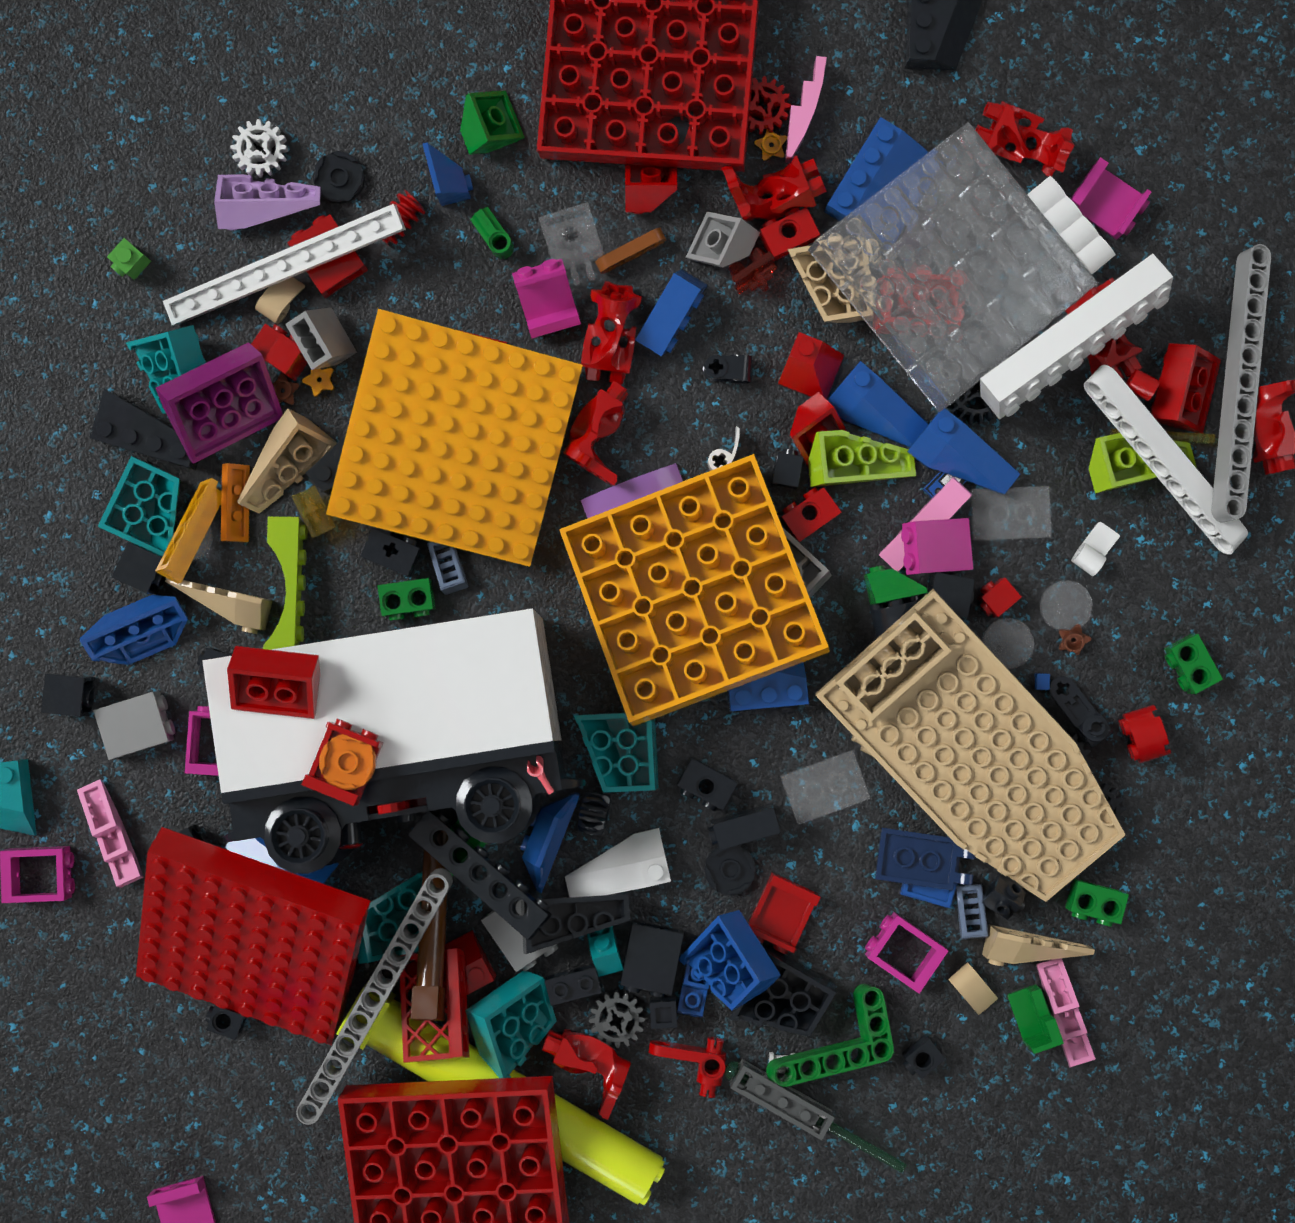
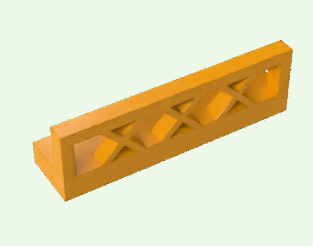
M213 478L200 482L155 572L177 584L182 583L221 505L222 491L216 488L218 481Z

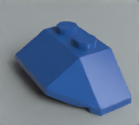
M150 595L104 615L80 637V642L92 661L100 662L101 660L109 663L130 665L176 645L188 621V617L176 597Z
M577 792L543 806L540 812L537 813L534 822L530 825L534 827L531 836L525 835L520 849L524 851L523 861L536 891L540 893L543 891L580 794Z

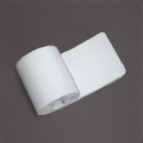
M736 426L735 442L732 454L723 449H716L709 455L707 464L710 471L717 468L714 466L715 461L712 460L713 458L718 459L720 456H723L725 458L723 462L726 465L732 463L739 442V427Z
M1098 522L1080 545L1071 562L1091 576L1096 575L1106 561L1105 555L1119 539L1120 535L1104 523Z

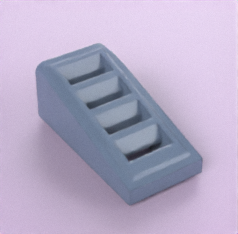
M435 542L427 543L440 590L444 595L468 588L469 586L457 549ZM446 547L450 548L449 551H446L444 553L438 555L436 553L437 550ZM450 557L453 558V560L442 564L439 562ZM453 567L456 569L455 571L443 574L444 570ZM458 577V579L446 583V581Z
M982 884L956 886L961 940L987 938L988 929L985 905L982 904ZM977 893V898L963 899L962 894ZM978 904V908L964 910V905ZM979 914V919H965V915ZM980 925V930L967 931L966 926Z

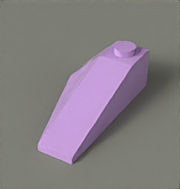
M244 174L218 175L214 201L218 229H244L320 205L321 187L294 182L279 185L275 183V179L266 178L265 182L254 181L252 176Z

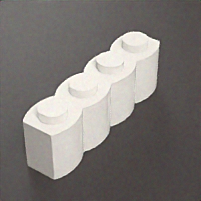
M1051 176L1024 197L1023 201L1025 204L1023 206L1026 212L1040 220L1042 231L1047 236L1055 238L1057 249L1064 256L1068 255L1073 260V268L1079 275H1085L1087 278L1090 277L1116 255L1109 244L1098 234L1094 226L1082 215L1079 208L1066 196L1063 189Z

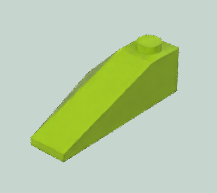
M844 430L816 432L808 460L811 487L916 476L914 457L907 452L909 449L889 443L884 444L873 441L871 438L864 436L859 437L849 434L850 432Z
M1121 433L1096 439L1089 465V473L1095 494L1158 478ZM1174 441L1196 467L1190 443Z

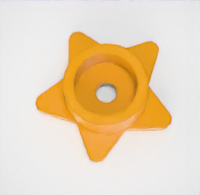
M767 129L763 138L755 140L754 144L762 149V159L765 161L771 156L783 158L782 145L786 141L787 136L778 135L774 132L769 133ZM769 143H773L774 146L770 147Z
M333 368L311 370V374L303 378L302 382L311 386L313 395L317 397L324 390L335 389L331 382L334 370ZM319 377L322 379L321 382L317 381Z

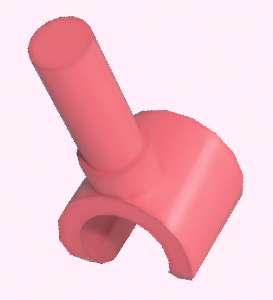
M539 755L536 756L538 766L531 765L528 760V774L537 777L548 794L553 793L554 789L543 772V758Z

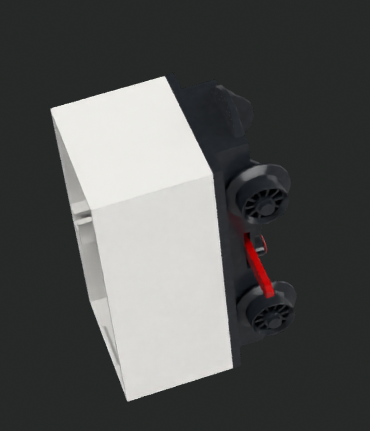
M533 608L272 649L319 655L320 682L314 719L232 710L227 667L231 656L202 660L222 803H229L233 832L223 836L224 842L261 837L264 840L269 856L279 867L291 873L309 874L324 868L326 865L329 866L343 861L354 848L360 847L363 844L361 843V821L397 816L398 823L416 820L415 813L450 807L456 810L461 826L471 837L484 843H502L511 840L534 822L539 811L540 794L547 792L541 781L537 777L530 776L527 772L528 760L531 765L538 766L536 762L537 755L541 756L544 760L543 772L554 791L586 785L585 779L566 777L562 755L563 746L543 618ZM336 719L352 724L351 730L361 733L365 729L378 734L377 740L384 742L376 760L374 774L367 782L360 802L356 806L301 785L305 774H309L327 730V722L335 723Z

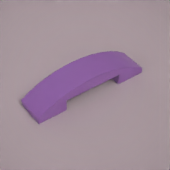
M675 463L582 499L581 503L587 518L683 482Z

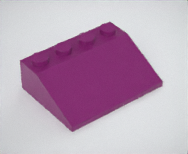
M249 342L156 387L162 406L193 464L271 425L283 416L264 358Z

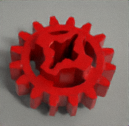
M763 76L762 82L758 83L757 79L753 78L751 94L754 95V98L750 102L749 132L751 133L755 128L759 129L760 135L763 134L764 129H768L769 133H773L774 125L781 128V119H788V114L785 111L790 110L791 104L785 102L789 100L790 95L782 94L785 86L781 85L777 88L776 79H773L771 83H767L766 76ZM759 97L761 99V102L763 101V104L767 105L766 112L765 109L762 108V106H759ZM780 106L779 112L773 118L772 111ZM755 116V117L761 119L762 121L755 120V119L752 118V117Z

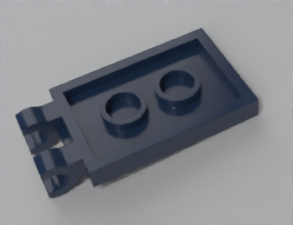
M881 828L875 879L953 890L954 883L972 885L973 875L958 873L960 857L975 859V855L966 849L958 847L950 837Z

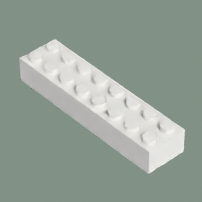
M1151 254L981 377L980 393L982 399L999 419L1005 415L1007 417L1013 415L1020 408V404L1026 400H1034L1045 386L1056 384L1062 378L1063 373L1069 369L1071 371L1077 369L1083 363L1084 358L1090 354L1096 355L1105 347L1106 342L1112 338L1116 340L1126 332V328L1131 324L1137 325L1147 317V313L1153 308L1159 309L1164 306L1169 300L1173 276L1156 256Z

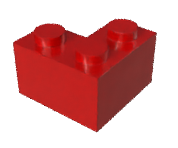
M265 323L251 345L262 354L264 361L296 381L307 365L306 359L292 335L288 338L286 337L287 332L276 324L270 327Z

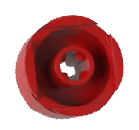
M1154 705L1123 714V719L1118 720L1122 734L1128 735L1131 742L1127 744L1131 759H1134V761L1138 760L1139 763L1171 754L1170 749H1165V745H1168L1169 741L1160 716L1155 717L1152 711L1157 710Z

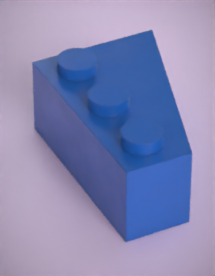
M683 269L675 272L635 340L660 356H663L667 351L671 353L678 342V339L675 338L680 329L684 331L691 320L689 314L693 308L697 309L704 298L703 292L707 284Z

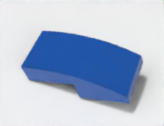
M687 963L676 1013L702 1018L709 984L704 979L699 980L693 974L695 968H691Z

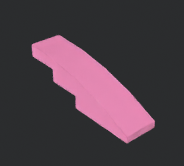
M816 56L813 81L803 82L800 106L791 105L785 163L792 161L812 121L823 84L827 57Z
M953 477L910 522L950 519L972 496V493ZM902 530L879 554L897 572L904 566L903 559L905 553L904 542L901 538Z
M97 780L78 789L77 792L91 834L97 838L104 861L109 863L116 887L122 888L144 878L128 834L103 780Z
M1062 958L1036 964L1051 1015L1056 1019L1064 1042L1062 1048L1069 1067L1095 1060L1086 1035L1087 1030L1079 1011L1080 1006Z

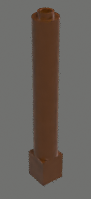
M441 831L437 836V841L441 846L445 845L448 841V835L445 831ZM426 850L423 852L422 886L434 870L438 868L446 869ZM433 878V884L437 888L445 887V883L441 878ZM447 895L418 944L416 986L412 988L411 1019L444 1021L446 988H443ZM421 901L420 906L423 910H432V906L428 901Z

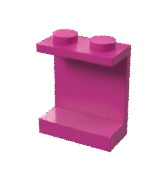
M1100 157L1073 194L1071 200L1089 222L1117 240L1123 234L1127 236L1136 223L1132 220L1137 213L1141 215L1149 205L1150 201L1147 198L1151 191L1147 189L1141 194L1107 171L1105 168L1109 163Z
M549 259L544 261L542 265L522 267L517 272L512 273L531 339L581 324L562 259Z
M969 518L914 521L902 524L901 538L904 542L905 556L903 563L906 568V575L973 570Z
M203 1176L153 1189L147 1196L149 1207L156 1205L161 1223H216Z

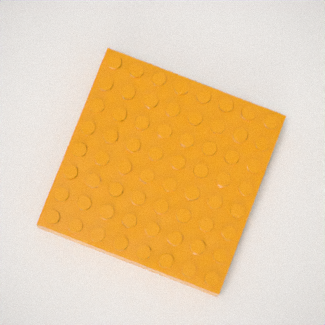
M378 309L326 515L530 567L583 365Z
M754 454L559 529L627 719L632 726L639 725L830 652Z

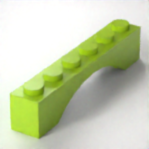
M268 517L267 543L275 552L282 566L285 577L286 597L280 621L273 634L263 645V649L272 650L297 646L304 640V628L300 626V616H304L305 603L301 601V591H304L306 587L305 575H302V565H306L307 559L306 550H303V540L307 539V525L304 524L300 517Z

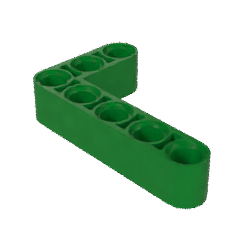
M861 984L854 990L853 999L860 1038L773 1059L766 1068L768 1078L782 1087H788L888 1061L894 1053V1047L882 991L868 984ZM871 991L872 999L866 1003L865 996ZM876 1017L877 1024L874 1028L871 1029L870 1021L872 1018ZM881 1042V1051L875 1054V1047ZM857 1048L858 1055L854 1060H851V1052ZM833 1054L834 1061L830 1066H827L826 1060L829 1055ZM809 1060V1069L806 1072H802L803 1063ZM784 1066L785 1074L783 1077L778 1078L777 1072Z

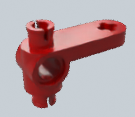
M708 1037L707 1048L659 1040L650 1041L648 1052L652 1055L699 1063L696 1081L701 1083L699 1095L706 1097L708 1090V1098H715L716 1086L722 1085L725 1072L726 1053L722 1051L723 1039L717 1038L716 1045H714V1037ZM710 1059H714L719 1062V1065L715 1070H708L704 1066L705 1063Z

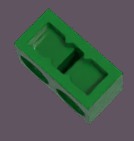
M430 578L377 585L381 616H388L389 621L404 619V614L414 613V617L430 615L429 610L436 609L432 579ZM423 591L426 594V601L423 605L418 606L414 603L413 597L416 592ZM394 594L398 595L401 600L400 606L396 609H392L388 605V599Z
M1190 634L1164 648L1167 654L1165 655L1166 662L1171 669L1175 668L1179 676L1177 678L1178 684L1184 692L1197 694L1223 680L1199 634ZM1183 647L1189 650V658L1186 661L1180 656V651ZM1197 669L1202 674L1199 683H1195L1192 678L1194 671Z
M1074 878L1065 908L1072 912L1071 916L1083 920H1087L1088 916L1097 918V923L1112 927L1113 923L1121 925L1129 894ZM1087 894L1089 897L1088 904L1080 907L1078 904L1080 896ZM1108 901H1113V910L1110 913H1105L1103 910L1104 904Z

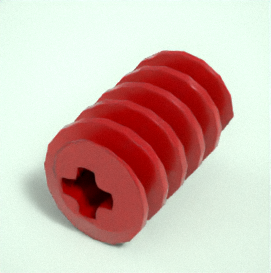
M404 190L407 196L398 193L396 196L399 203L391 201L390 205H397L404 226L411 230L412 226L409 220L418 222L419 219L416 212L422 214L426 212L422 205ZM403 231L396 233L402 237L405 236ZM396 234L382 239L387 245L389 242L398 244L395 237Z

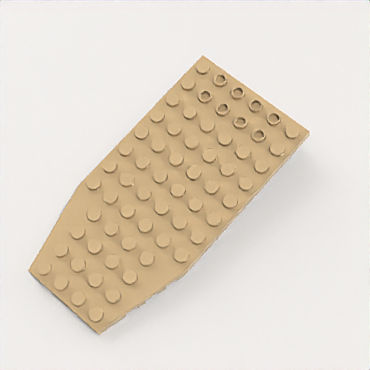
M934 589L816 692L817 698L956 845L964 850L966 849L974 854L976 858L996 868L998 872L1010 877L1045 902L1125 836L1122 827L1074 739Z

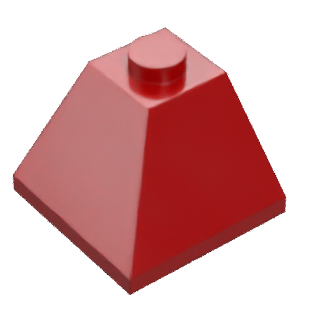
M625 164V212L635 214L652 212L677 190V168Z
M799 332L778 385L809 397L819 392L827 399L844 354L821 340Z
M819 392L798 407L790 432V437L801 456H803V460L808 468V460L816 432L847 431L834 406Z

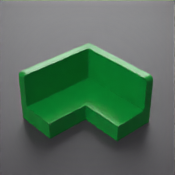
M1035 984L1007 995L1023 1043L1034 1054L1064 1044L1056 1019L1049 1013L1041 988Z

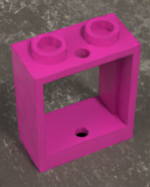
M198 706L197 710L189 711L185 773L219 776L217 763L198 762L201 718L211 719L209 706Z
M70 846L8 848L0 851L2 903L65 901L72 898V894L75 891V881L71 878L74 855L70 852ZM56 855L57 893L20 894L19 857Z
M893 912L891 916L887 915L881 922L880 928L882 930L877 937H871L866 944L865 949L867 952L865 955L875 964L920 994L948 953V950ZM898 925H901L932 947L911 978L878 956Z

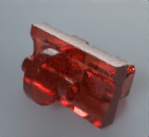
M757 247L748 256L752 264L744 268L739 261L733 263L728 268L734 288L738 294H741L748 288L751 291L758 287L763 292L769 290L766 282L773 278L771 273L777 269L774 263V256L770 251L765 253Z

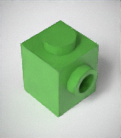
M125 238L107 256L113 262L110 266L122 277L127 274L134 280L151 262L150 259Z

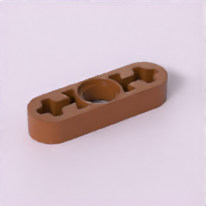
M656 228L603 255L595 261V264L601 274L608 273L660 246L667 239L661 228Z

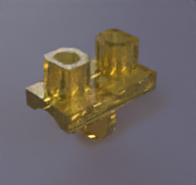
M315 485L291 496L312 539L336 528L331 516L326 515L327 508Z

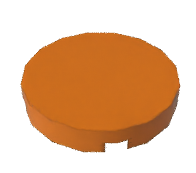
M341 734L332 738L324 745L319 756V768L329 784L344 790H354L364 786L372 778L376 769V754L371 745Z

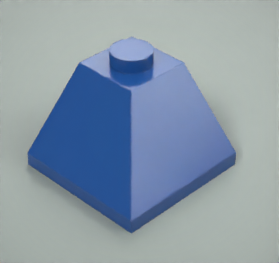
M428 142L423 143L434 190L440 205L445 206L471 199L469 191L473 190L470 175H464L462 167Z

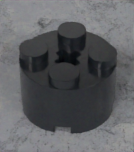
M921 596L906 597V603L903 602L902 598L887 601L888 607H885L884 602L870 605L877 638L921 600Z

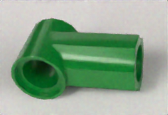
M489 207L474 213L470 221L484 239L493 255L499 259L509 258L514 251L513 242ZM498 241H507V245L504 249H495V245Z

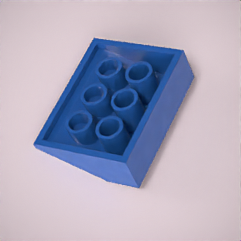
M880 117L828 202L824 212L890 251L943 163L902 129Z

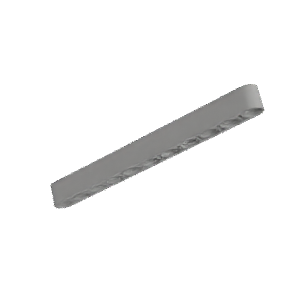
M1257 244L1241 252L1236 260L1211 507L1212 515L1218 522L1239 519L1244 516L1247 508L1271 265L1270 250L1263 244Z
M443 868L434 870L420 889L297 1107V1118L303 1124L310 1125L315 1123L332 1098L452 886L453 878L448 870ZM433 878H441L445 883V887L437 888L433 884ZM420 901H428L432 906V910H423L420 906ZM407 924H415L419 929V933H411L407 928ZM400 946L404 948L406 955H397L394 947ZM382 969L390 970L393 978H385L382 974ZM369 992H376L380 997V1001L372 1000ZM356 1015H364L367 1023H360ZM344 1037L351 1038L355 1045H347L344 1042ZM331 1060H338L342 1068L334 1067ZM318 1082L326 1083L329 1090L321 1089ZM306 1105L314 1106L316 1112L312 1113L307 1110Z

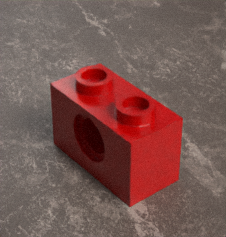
M799 207L788 211L785 214V218L779 221L774 218L762 225L763 228L760 229L759 236L772 262L789 255L788 249L805 247L819 239L820 233L807 207L801 210ZM785 227H790L794 230L795 236L787 238L783 236L781 230Z
M814 487L803 495L805 501L798 506L793 502L782 510L785 515L780 520L798 542L842 513L824 487L819 491ZM809 506L815 510L816 516L814 520H806L803 517L802 511L804 507Z

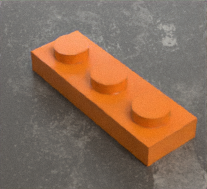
M222 464L221 541L249 542V509L239 505L237 501L249 479L250 465Z

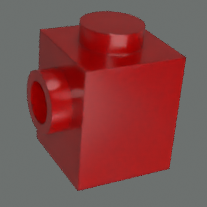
M1004 577L995 583L990 581L980 589L982 594L977 599L981 602L979 604L980 609L988 617L992 615L995 618L1003 614L1022 596Z

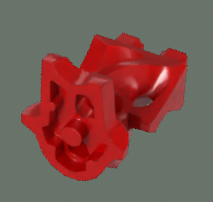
M1004 101L1001 104L987 102L982 115L993 119L990 129L977 125L972 135L975 140L982 144L984 150L1021 163L1023 158L1035 159L1043 163L1042 172L1048 177H1052L1055 170L1064 172L1066 161L1075 146L1071 140L1073 129L1063 127L1058 131H1044L1037 128L1040 123H1043L1044 118ZM1021 118L1029 119L1031 125H1019V120ZM1028 137L1036 139L1037 146L1034 149L1027 147L1026 140ZM1009 142L1014 143L1016 149L1010 152L1006 150L1005 145Z
M794 156L792 161L783 170L763 175V179L755 186L742 183L732 165L722 167L730 192L742 219L746 222L756 218H763L768 221L774 218L778 219L796 206L815 207L814 197L827 192L821 176H818L820 173L814 158L800 164L798 157ZM764 194H773L771 198H761Z
M1111 278L1102 285L1090 289L1080 300L1065 310L1067 315L1115 280ZM1124 334L1116 340L1112 338L1105 343V347L1099 353L1087 356L1091 374L1101 365H1108L1123 379L1124 376L1118 369L1121 367L1129 378L1136 368L1142 369L1136 358L1142 352V348L1129 342Z
M605 281L601 290L591 289V299L598 304V316L595 324H588L583 344L581 365L585 367L587 380L598 381L600 380L601 370L611 371L610 382L613 383L615 381L622 385L626 373H630L636 337V327L632 326L631 329H624L625 321L628 314L634 308H638L642 296L634 294L632 286L616 285ZM606 320H611L614 323L615 329L613 331H608L604 323ZM597 336L600 338V345H593V337ZM626 336L628 344L622 348L619 342L621 337Z
M1295 380L1258 387L1254 427L1256 447L1253 460L1255 463L1263 461L1265 475L1295 469L1293 455L1295 454V430L1289 412H1282L1283 401L1290 395L1295 394Z
M613 381L607 392L602 389L599 390L595 398L589 401L580 411L570 431V443L563 452L569 459L612 487L617 483V475L604 465L594 452L593 447L600 438L615 433L625 413L623 402L627 398L628 393L626 388Z
M564 1029L563 1034L549 1030L542 1050L554 1055L553 1062L557 1066L574 1074L585 1072L596 1074L598 1072L603 1075V1095L598 1112L599 1115L608 1120L615 1102L621 1093L631 1061L619 1057L611 1046L593 1036L571 1032L570 1029Z

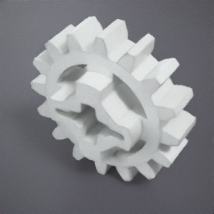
M257 119L254 126L247 121V129L244 130L239 126L240 136H232L237 144L230 146L233 152H237L232 157L235 162H239L238 167L241 170L246 169L250 176L253 175L254 171H256L259 178H262L264 171L271 176V169L275 167L277 170H280L278 162H286L287 160L282 155V153L288 152L287 146L283 145L287 140L284 135H280L281 131L278 127L272 129L273 125L269 121L264 126L260 119ZM247 142L246 150L243 153L244 144ZM253 143L263 147L266 154L256 150ZM276 144L275 153L272 155V148Z

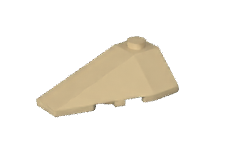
M988 924V937L985 938L982 955L989 959L988 963L1004 966V963L1017 964L1094 955L1095 949L1085 944Z

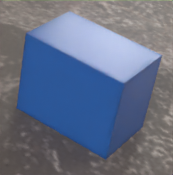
M1035 673L1036 690H1050V674Z

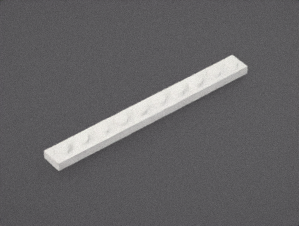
M392 204L166 299L163 303L171 324L177 326L406 229L397 205Z

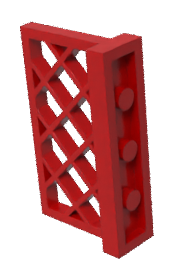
M456 948L447 949L444 952L445 968L443 977L446 975V982L443 980V985L446 987L445 1003L447 1002V1008L445 1007V1012L447 1013L448 1021L442 1029L433 1021L427 1020L416 1031L409 1026L411 1009L409 1010L408 1004L411 1006L412 1002L408 999V991L414 984L416 985L417 974L413 978L407 972V965L400 976L403 1063L470 1058L468 1018L465 1011L467 1010L465 955L463 950ZM413 954L409 961H417L418 954ZM428 1023L438 1031L430 1043L419 1035ZM441 1036L449 1041V1053L440 1054L433 1048ZM417 1038L426 1048L419 1056H411L410 1045ZM429 1051L434 1053L432 1055H426Z

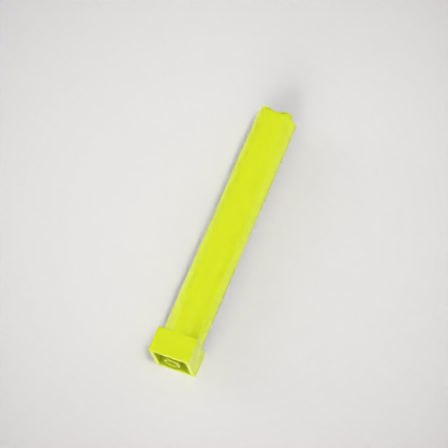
M366 985L362 988V990H361V992L359 993L357 999L355 1000L354 1004L352 1005L350 1011L348 1012L347 1016L345 1017L344 1021L342 1022L340 1028L338 1029V1031H337V1033H336L337 1035H339L341 1029L343 1028L345 1022L347 1021V1019H348L350 1013L352 1012L354 1006L356 1005V1003H357L359 997L361 996L363 990L365 989ZM369 992L372 1000L380 1001V997L376 992ZM393 992L390 993L360 1046L362 1050L366 1045L428 1082L499 1078L479 1055L478 1049L470 1043V1058L403 1063L401 1003L395 1000L397 994ZM356 1015L360 1023H367L364 1015ZM410 1017L409 1026L416 1031L425 1020H414ZM428 1023L419 1035L430 1043L438 1031ZM441 1036L433 1048L440 1054L449 1053V1041ZM344 1037L345 1040L354 1044V1041L351 1038ZM416 1038L410 1045L411 1056H419L426 1046ZM429 1051L426 1055H432L434 1053ZM515 1070L510 1073L511 1078L526 1077ZM555 1094L562 1161L633 1203L645 1205L651 1195L650 1187L653 1181L658 1183L664 1173L665 1168H663L665 1162L663 1157Z

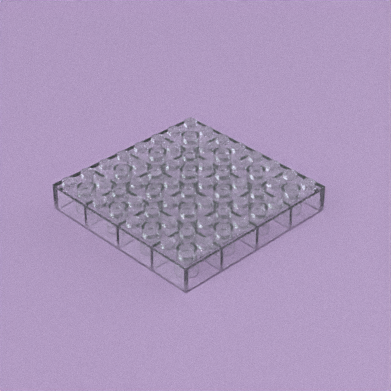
M969 122L821 235L808 249L938 412L948 407L980 381L981 377L998 366L1098 284Z

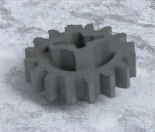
M615 990L612 997L608 992H605L604 1001L597 998L596 1003L598 1007H591L590 1010L595 1016L589 1017V1022L595 1023L591 1028V1032H599L597 1039H606V1044L608 1045L611 1042H615L616 1048H619L620 1042H624L626 1046H629V1038L637 1041L638 1035L636 1031L643 1032L644 1029L639 1022L645 1021V1016L639 1015L643 1011V1006H635L637 998L634 997L629 1000L627 991L623 996H619L618 990ZM616 1003H623V1004L627 1005L628 1007H627V1008H623V1007L617 1006ZM606 1007L607 1016L600 1020V1014ZM613 1011L618 1017H622L621 1027L616 1021H612ZM632 1018H635L632 1028L628 1031V1021H631ZM611 1030L616 1032L618 1035H612L607 1033L606 1031Z

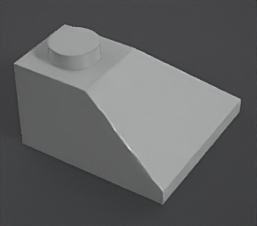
M706 212L685 258L723 268L748 257L760 232L742 218Z

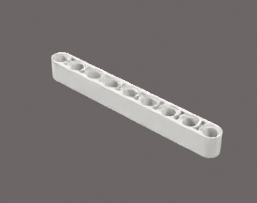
M1101 365L1084 383V389L1214 546L1222 553L1232 554L1248 536L1246 527L1239 519L1228 522H1218L1214 519L1211 511L1212 486L1118 373L1108 365Z

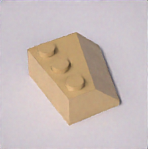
M865 237L788 249L824 322L851 323L876 319Z

